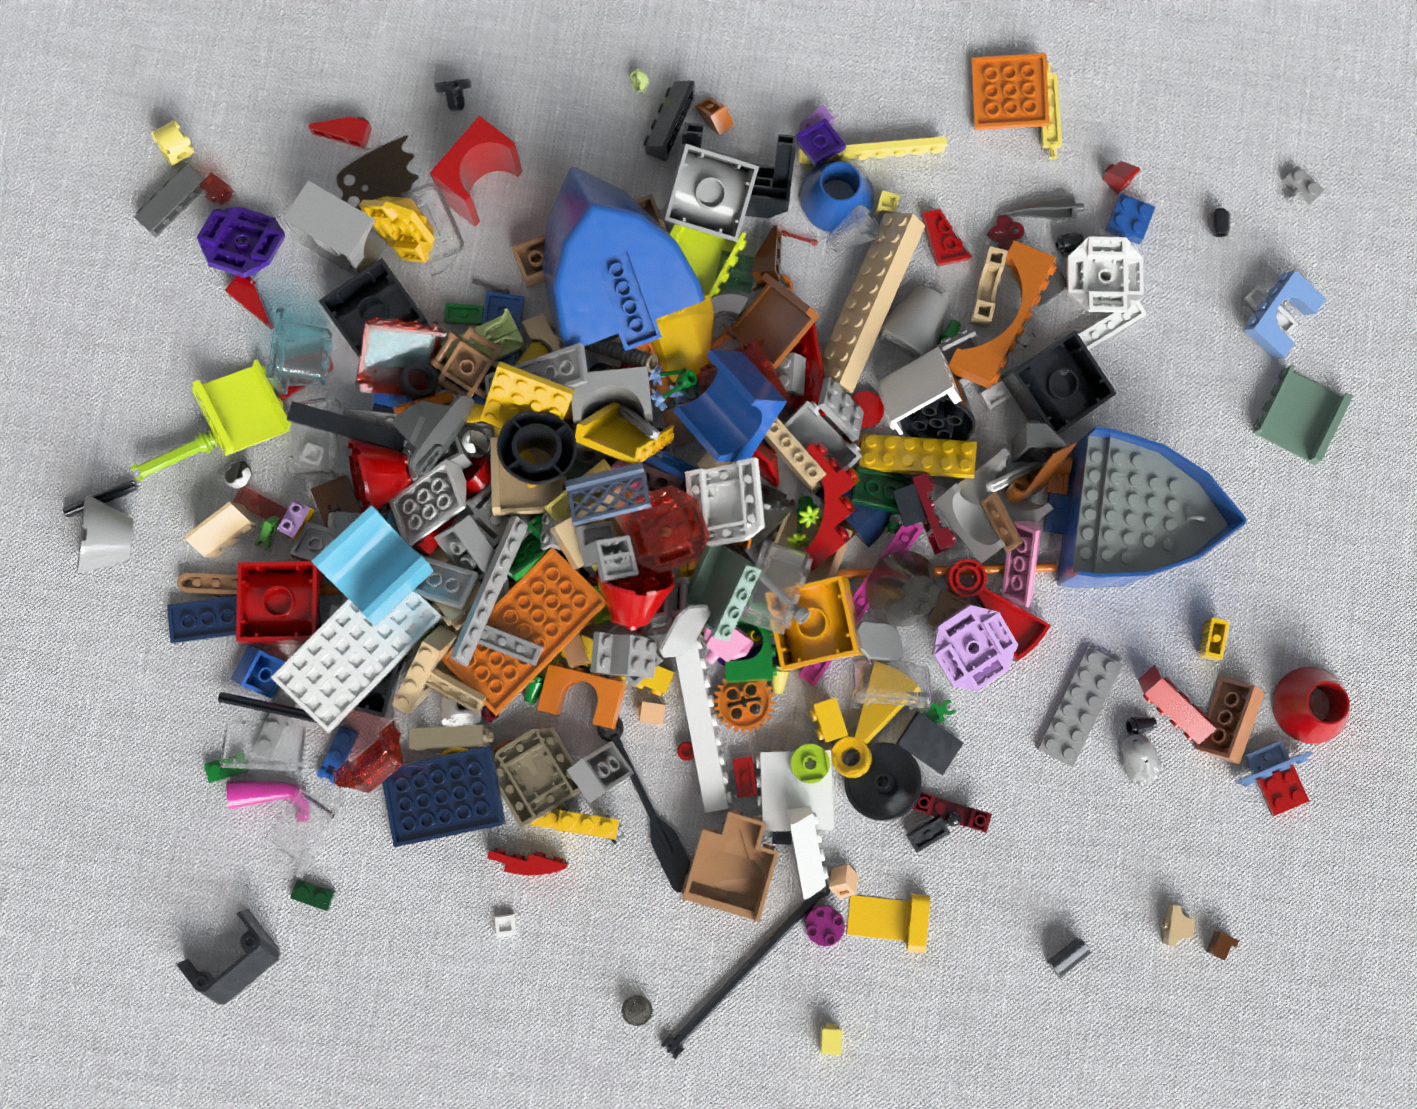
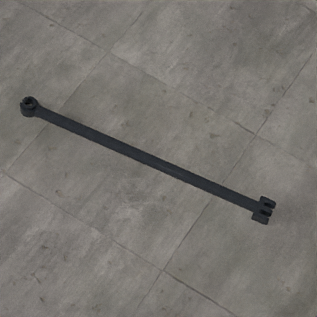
M829 885L826 887L824 894L818 891L806 899L675 1038L670 1034L661 1043L663 1048L668 1043L671 1044L666 1050L668 1053H671L674 1048L677 1050L672 1055L674 1059L684 1051L681 1045L805 914L821 898L829 895Z

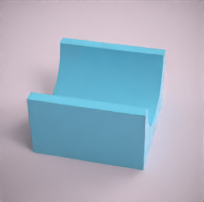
M372 505L311 561L375 626L434 571L428 562L385 521Z

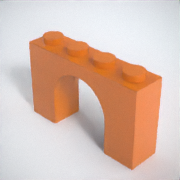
M557 662L555 666L549 664L537 710L560 716L567 691L577 683H590L598 695V703L592 724L615 730L627 685L621 682L622 678L611 676L610 679L603 678L604 674L592 672V675L587 674L585 669L578 667L570 670L566 669L567 665Z

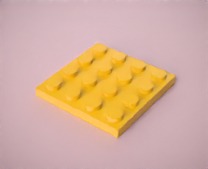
M499 362L480 420L502 428L513 416L531 410L542 413L549 412L564 420L575 390Z

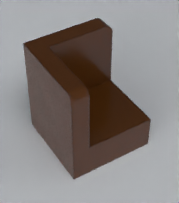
M1215 930L1206 952L1219 959L1226 960L1230 948H1237L1239 940Z

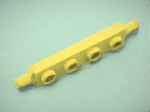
M1048 62L1047 80L1050 123L1049 126H1041L1042 148L1049 149V159L1052 160L1053 158L1054 160L1057 159L1056 149L1062 146L1058 79L1057 74L1051 73V63Z

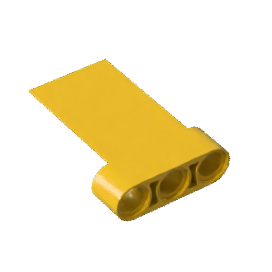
M911 893L910 901L851 895L847 935L906 941V951L925 953L930 895Z

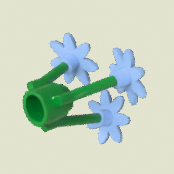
M662 365L656 366L653 371H649L651 375L648 376L655 387L657 383L662 385L661 378L664 376L679 374L675 387L670 385V391L665 394H660L658 389L656 392L654 389H651L652 395L650 397L655 401V406H659L661 411L667 408L663 401L668 396L676 397V404L680 401L682 403L685 402V398H690L691 396L686 391L696 385L697 382L696 375L691 370L686 371L685 368H682L680 370L662 372Z

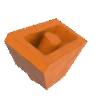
M712 97L695 106L710 129L718 135L726 133L734 125L726 106Z

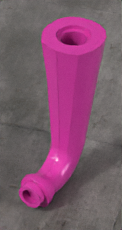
M275 781L226 782L227 801L230 809L291 798L298 806L295 814L297 822L309 821V817H311L309 811L310 798L307 792L299 785Z

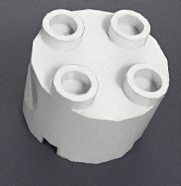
M444 696L441 699L442 724L445 727L480 724L481 710L479 713H476L451 698Z

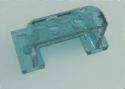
M284 308L276 309L266 378L279 394H288L289 386L326 384L327 370L330 369L329 355L333 349L331 342L332 333L330 330L294 322Z

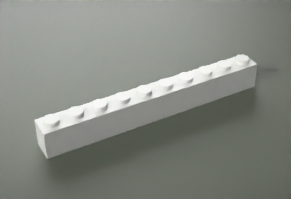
M697 637L692 648L683 655L676 657L704 809L705 813L730 808L733 798L731 791L728 792L727 789L729 777L723 768L725 756L724 753H720L719 745H722L720 733L717 734L716 732L718 719L712 711L714 699L713 695H709L708 687H711V683L704 669L707 668V662L704 658L705 656L702 657L701 653L703 641L701 637Z

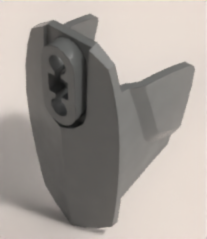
M459 394L450 406L422 400L419 403L413 404L392 420L396 429L408 440L406 447L412 453L409 467L416 477L425 476L451 446L472 412L474 405L472 398Z

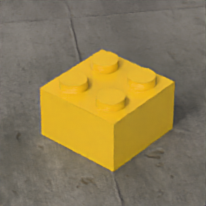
M836 698L811 706L809 715L811 721L816 722L818 729H815L818 741L822 740V743L848 736Z

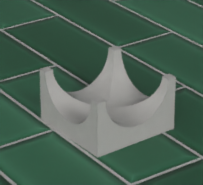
M1006 448L976 470L974 479L966 478L959 484L956 483L934 502L936 508L980 564L1005 546L1004 542L1001 539L999 540L980 502L991 494L987 491L986 484L1008 474L1006 460L1010 453ZM1009 485L996 491L1012 521L1037 522L1053 509L1049 503L1039 505L1027 499L1018 503L1009 502L1004 496V492Z

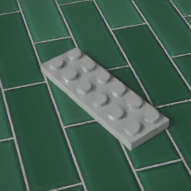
M581 343L513 366L568 388L589 382L584 344ZM496 372L485 376L487 397Z
M1089 646L1086 647L1037 750L1070 767H1074L1123 665L1122 663Z

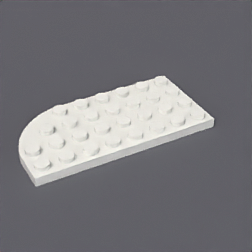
M412 591L375 626L348 599L271 678L324 730L330 733L431 630L442 616L420 595Z

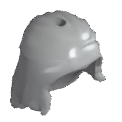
M1133 734L1126 738L1121 746L1122 759L1120 761L1122 762L1123 769H1125L1127 776L1132 780L1133 784L1137 783L1140 786L1152 784L1155 779L1160 777V769L1163 768L1157 751L1152 746L1150 740L1142 734Z

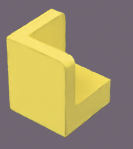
M882 190L875 215H879L880 211L895 213L900 195Z

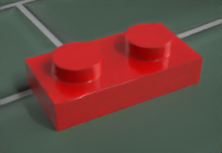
M752 756L733 759L737 797L757 796Z

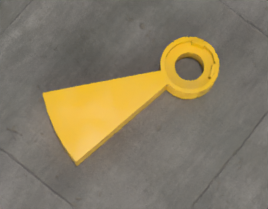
M874 663L855 737L842 738L834 745L831 751V762L841 775L848 778H857L868 771L872 762V754L867 744L920 690L919 686L902 673L887 666ZM852 749L858 750L860 753L859 762L854 766L845 765L843 762L844 754Z

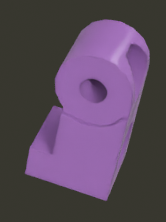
M821 105L801 122L799 132L823 119H826L832 126L834 125L835 118L824 105Z

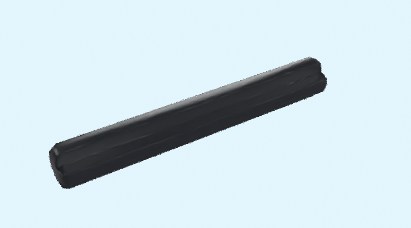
M131 480L91 497L107 503L137 491L138 486L134 480ZM85 499L63 507L64 515L71 517L83 512Z

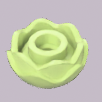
M639 69L632 71L630 75L632 88L636 92H644L649 85L647 74Z

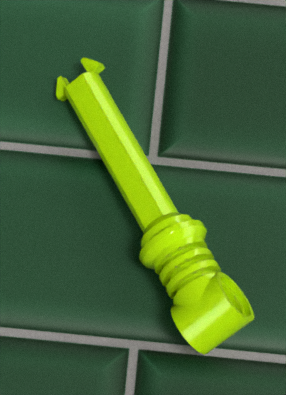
M210 429L208 433L206 431H199L194 440L140 465L134 463L131 470L138 469L141 476L135 479L145 481L144 477L199 452L211 453L214 446L216 448L219 447L218 442Z

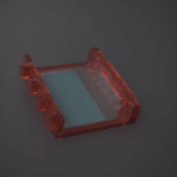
M374 317L373 320L366 319L355 382L359 392L407 396L399 385L400 372L412 361L420 360L430 364L432 358H435L438 353L440 337H446V332L438 324H429L427 326L414 321L409 324L396 319L390 322L378 317ZM414 369L409 372L408 381L412 387L417 390L427 388L429 384L428 378L422 371ZM434 390V391H433L430 395H428L427 397L435 395V392H436V391Z

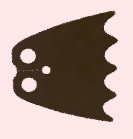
M408 136L391 141L365 154L342 169L336 177L337 185L343 192L341 200L348 203L350 197L356 196L361 203L362 200H374L389 196L411 198L417 205L423 199V196L414 193L411 186L419 176L407 170V165L414 158V155L402 150V145ZM349 174L355 177V182L351 186L345 185L343 182L344 177ZM363 185L368 186L367 191L362 190Z

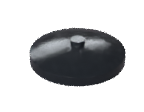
M888 742L868 745L872 754L870 768L860 777H844L846 796L854 809L871 820L884 822L899 819L910 812L920 798L923 788L921 768L913 755L899 745ZM859 752L854 755L848 766H854L859 762Z

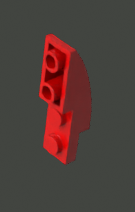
M495 847L494 850H489L487 859L505 863L503 872L518 875H545L564 870L569 865L564 863L565 859L554 856L553 859L546 857V853L535 851L534 854L530 853L528 860H525L524 855L514 853L513 856L507 855L506 850Z

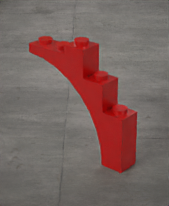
M818 441L812 442L806 449L826 473L822 478L825 499L824 513L817 535L810 546L800 555L811 571L820 566L851 540L848 531L839 524L855 511L853 502L848 497H845L844 494L860 481L858 473L852 467L846 466L841 469L839 462L827 453L826 446Z

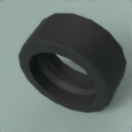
M418 360L412 361L403 368L399 374L398 381L404 394L413 399H422L434 391L438 378L436 371L430 364ZM416 369L426 375L429 382L426 389L417 390L411 386L408 381L410 371Z

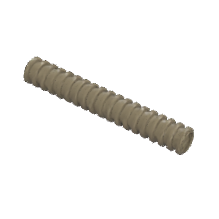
M602 339L584 346V349L635 367L647 366L648 371H653L658 364L656 355L637 348L625 351L622 343L609 339Z

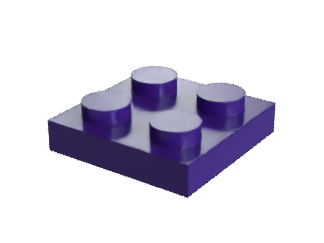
M826 119L794 135L797 136L798 146L814 167L846 149V144Z

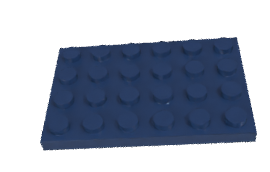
M492 746L380 769L393 847L506 825Z

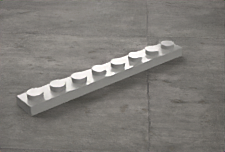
M517 516L510 517L450 657L461 665L468 666L527 531L528 525Z

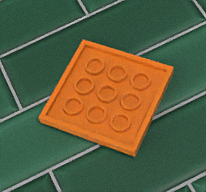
M1046 53L972 58L974 130L1049 126Z

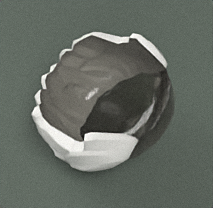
M469 430L462 438V445L466 453L471 457H483L490 449V443L487 442L486 436L479 431Z
M245 461L230 463L229 469L224 472L226 484L237 489L246 485L252 477L251 466Z

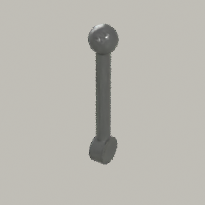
M477 279L472 280V283L505 294L510 293L509 289H501L480 282Z

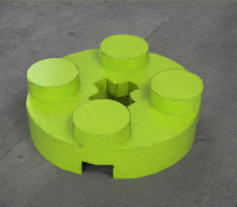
M816 744L802 745L792 755L790 761L792 773L798 780L804 783H817L827 775L830 769V758L827 752ZM808 758L816 762L812 770L805 766Z

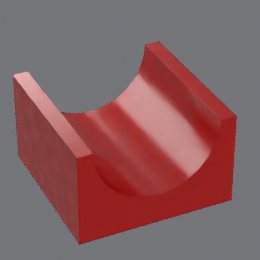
M478 116L432 169L430 175L441 201L476 227L480 221L470 195L475 182L483 175L495 171H504L519 177L522 173V168L515 143L481 116Z
M311 561L238 562L236 641L246 645L305 644L321 627L320 590L325 575Z

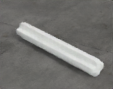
M1031 462L987 483V491L989 493L996 492L1010 485L1014 479L1039 468V462Z

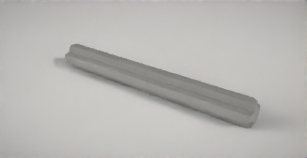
M620 405L619 415L650 439H658V435H660L658 429L626 405Z

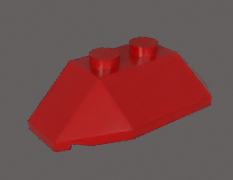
M760 443L751 458H758L760 476L777 489L780 481L778 457L775 455L776 451L772 447H766Z

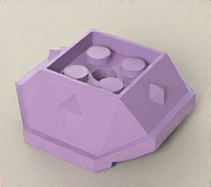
M968 604L936 625L932 654L951 686L978 691L1009 670L1018 643L998 611ZM974 643V649L969 652V645Z

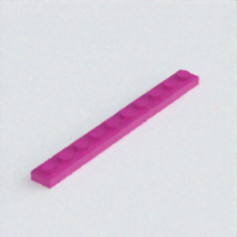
M902 524L852 596L858 623L924 529L920 525L914 524L904 527ZM832 660L804 666L798 676L812 686H815Z

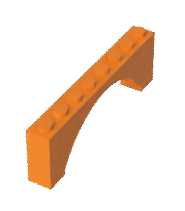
M1014 240L1007 253L1005 265L1010 266L1019 284L1021 292L1019 312L1012 324L995 339L969 349L961 350L957 348L949 363L952 374L988 389H991L993 383H998L1001 376L999 372L1001 368L1006 367L1009 360L1007 357L1009 352H1014L1017 345L1015 341L1017 337L1022 336L1025 330L1023 325L1026 321H1030L1033 314L1031 310L1033 306L1038 305L1041 299V291L1046 290L1049 280H1047L1049 275L1053 276L1057 268L1055 256Z

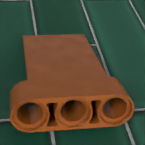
M1078 442L1053 453L1043 468H1036L1014 479L1004 492L1005 498L1011 503H1018L1043 490Z

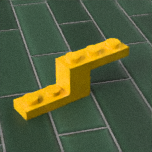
M554 809L530 825L616 840L619 819Z

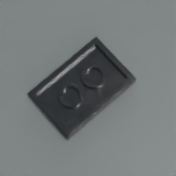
M919 711L915 713L896 742L897 745L906 749L914 757L942 776L964 744Z

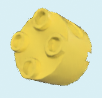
M176 120L170 121L151 132L161 153L172 166L194 153L190 146L191 142L185 134L182 135L180 132L181 128Z

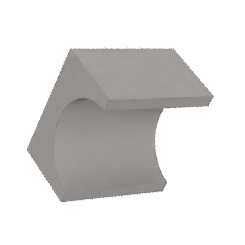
M680 144L677 150L678 161L672 187L658 219L738 242L759 166L689 144Z
M309 180L283 217V220L301 245L355 276L375 263L387 246L385 240L369 232L375 222L374 218Z
M647 366L588 372V383L571 388L575 390L571 402L576 429L579 422L593 415L598 409L613 402L634 409L644 420L653 426Z

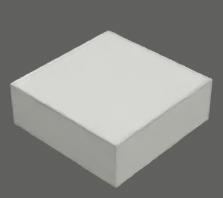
M515 913L494 916L496 937L517 934Z

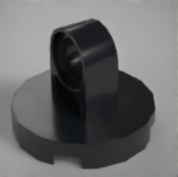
M458 79L434 84L435 92H445L447 105L451 111H462L464 109L463 89L472 87L471 79Z

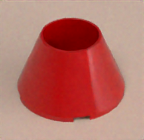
M1317 667L1295 669L1287 673L1278 682L1274 690L1272 709L1276 722L1289 737L1296 741L1309 744L1327 742L1336 737L1348 721L1350 701L1347 691L1336 676L1324 669ZM1315 687L1322 690L1329 701V712L1323 721L1318 720L1309 708V696Z

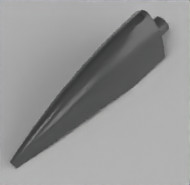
M1072 194L1055 196L1010 208L1001 212L1000 216L1034 217L1054 220L1074 218L1075 211H1084V203L1076 204Z

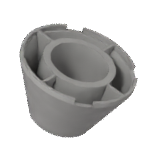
M85 496L77 573H85L128 561L132 543L133 518L91 496Z

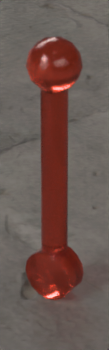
M781 230V235L784 237L788 236L804 242L811 243L812 246H816L818 244V241L816 239L811 240L808 238L788 233L785 230Z

